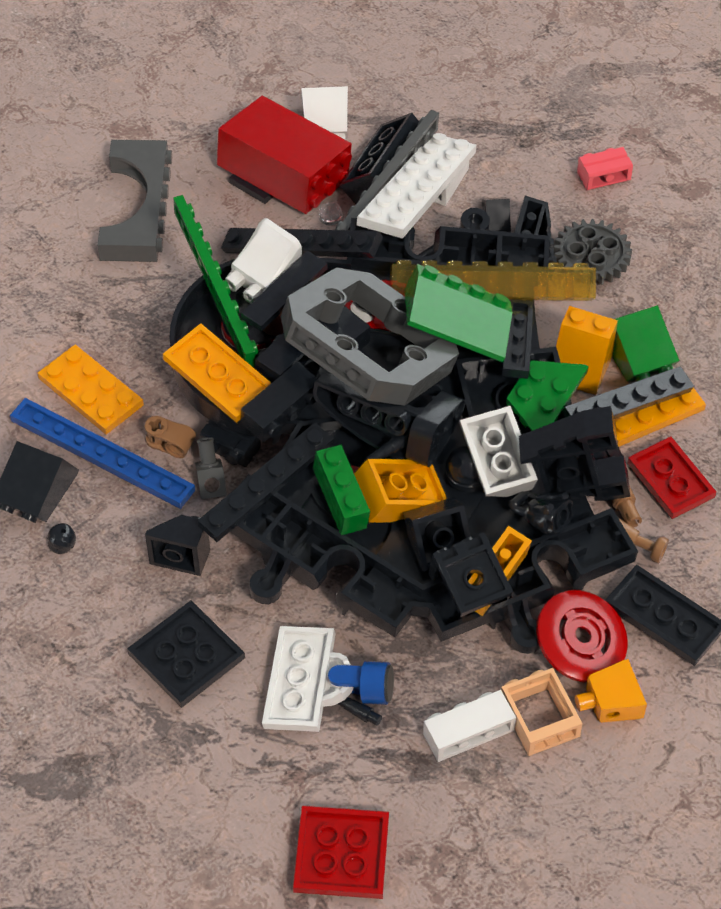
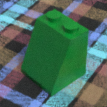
M658 305L615 319L618 320L612 358L627 382L632 380L637 382L651 377L650 374L656 372L660 374L672 370L673 366L680 361Z

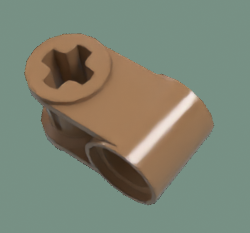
M152 416L145 422L147 445L152 449L160 450L176 458H184L196 438V432L191 427L170 421L161 416Z

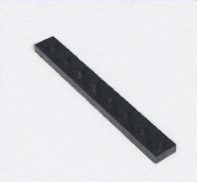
M229 228L221 249L225 253L240 254L256 228ZM284 229L299 240L302 246V255L309 251L315 256L374 258L383 238L378 231Z

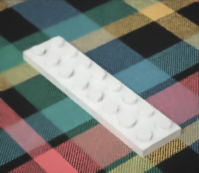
M442 133L434 134L423 147L421 146L357 216V225L403 238L476 153V144L469 143L464 139H453Z

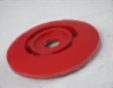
M582 590L564 591L553 596L539 613L536 626L539 647L547 661L562 675L575 681L587 682L591 674L625 659L628 649L625 626L616 610L601 597ZM561 619L565 620L561 630L562 639L559 631ZM578 628H583L589 633V642L582 643L577 639L575 633ZM604 643H605V650H604V654H603V653L601 652V649H602V647H603V645H604Z

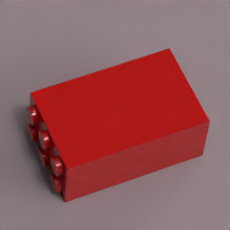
M262 95L218 128L217 165L302 213L307 214L313 208H317L325 198L331 196L340 187L339 185L349 172L352 159V143Z

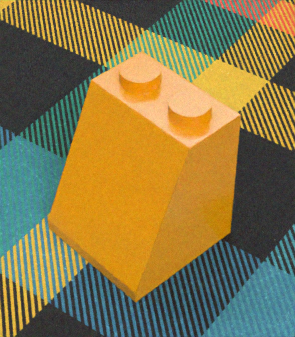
M569 306L561 323L556 344L560 362L589 366L587 374L577 389L597 395L612 359L618 320Z

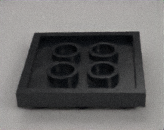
M192 600L127 648L128 655L181 708L245 659V652Z

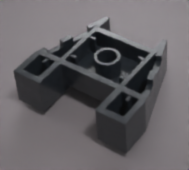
M611 406L583 410L519 436L521 464L536 462L538 469L534 470L538 480L531 493L538 495L546 491H550V493L566 491L571 500H580V496H594V501L631 497L624 455L595 460L594 452L618 449L616 425Z

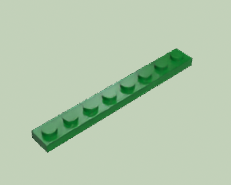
M183 195L173 197L174 214L236 350L241 358L254 367L255 355H258L256 343L248 337L249 330L246 321L239 318L238 304L235 299L231 300L229 296L230 288L228 282L221 279L220 265L217 260L213 261L211 257L212 249L210 243L203 240V229L200 222L196 223L194 220V209L191 203H186Z

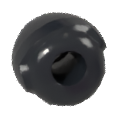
M66 523L53 526L47 534L48 547L56 554H65L70 549H73L76 543V534L73 528Z

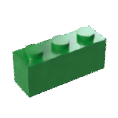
M342 445L316 451L313 470L340 534L344 535L367 529L370 509Z

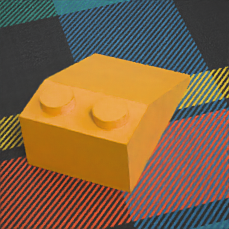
M367 459L354 473L370 509L369 523L404 519L403 512L447 499L433 464L430 467H426L408 459Z

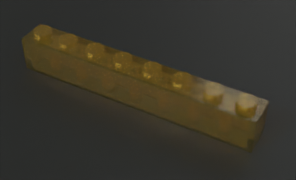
M397 260L396 264H392L390 267V287L405 297L404 289L416 265H411L412 261ZM432 260L422 261V266L424 267L426 265L432 266L439 273L447 276H457L464 283L469 285L477 284L494 295L499 293L508 299L592 301L596 298V268H589L588 263H575L573 267H563V263H548V267H538L536 262H525L523 266H513V262H498V266H488V262L476 261L472 262V266L462 265V261H448L447 265H437V261Z

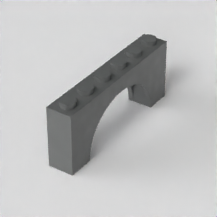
M111 139L109 153L111 173H119L135 179L143 186L147 195L142 207L131 218L116 225L100 227L97 244L100 261L158 262V253L163 252V238H160V234H165V220H162V216L167 215V203L164 202V199L169 197V186L166 184V181H170L171 170L168 164H172V150H168L167 140Z

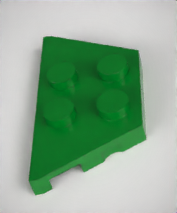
M531 360L528 379L520 378L508 395L506 404L511 406L513 413L518 415L522 425L525 428L528 426L531 431L557 421L561 411L587 374L589 366Z

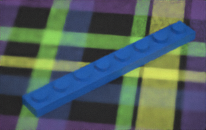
M24 398L10 414L11 421L179 509L185 505L196 491L195 485L27 398Z

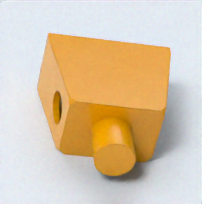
M629 659L591 674L587 679V692L575 695L578 711L593 708L598 721L601 723L642 719L647 707Z

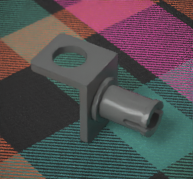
M212 437L197 440L200 461L195 462L201 499L227 495L223 465L220 458L216 459L214 439ZM209 478H216L220 482L219 488L214 492H210L205 488V482Z

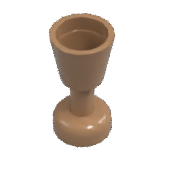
M619 518L634 545L650 551L651 560L659 564L665 554L669 539L659 537L656 542L640 536V532Z

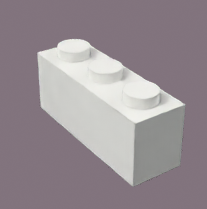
M501 690L494 693L487 692L482 694L477 700L469 703H460L450 711L442 714L435 713L424 721L423 735L437 762H440L515 731L516 716Z

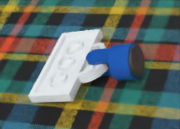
M280 626L263 714V728L319 732L323 707L336 705L344 701L351 693L360 695L363 704L387 705L392 700L394 690L393 666L389 662L364 661L362 666H352L346 656L333 652L336 635L334 628Z

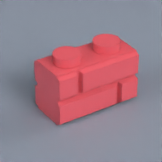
M624 147L608 148L603 152L587 153L579 157L577 172L581 181H583L585 189L591 190L631 180L633 164L629 156L627 157Z

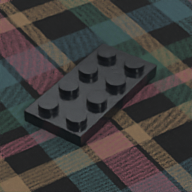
M637 564L605 599L620 617L693 666L700 661L721 635V619Z

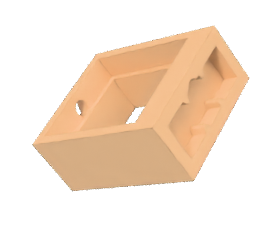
M553 668L545 671H535L529 677L521 680L513 679L501 687L502 693L516 716L515 731L528 756L580 737L583 723ZM548 690L563 720L529 732L514 702Z

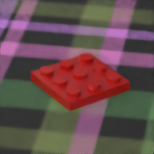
M302 806L293 893L383 899L389 812Z

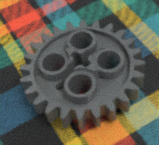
M582 219L581 225L572 222V228L564 226V232L559 231L558 238H555L553 250L558 263L557 268L564 269V276L572 274V281L581 278V284L586 280H589L591 285L594 284L595 280H598L601 285H603L604 279L613 282V276L620 278L621 272L626 273L627 266H630L632 249H630L631 242L626 241V234L620 235V228L613 230L612 223L604 226V220H601L599 224H595L594 219H591L590 224H587L584 219Z

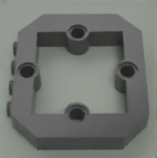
M335 268L287 297L281 314L285 340L368 401L405 406L448 376L459 355L455 343L407 325L405 297L368 272ZM353 300L384 322L388 330L401 334L415 345L406 346L397 367L388 372L360 352L357 341L352 337L344 334L336 335L318 322V320L325 323H336L341 316L344 305Z

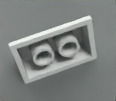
M511 406L459 421L486 496L508 497L533 489L538 479L532 463L521 464L519 436L521 433Z

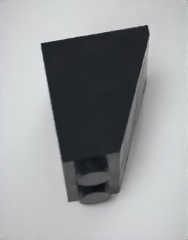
M16 441L0 478V510L13 514L14 510L22 513L21 518L36 523L37 519L47 522L76 478L79 469L63 458Z

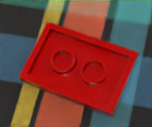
M671 436L628 457L627 464L671 519L700 506L716 496L717 491Z

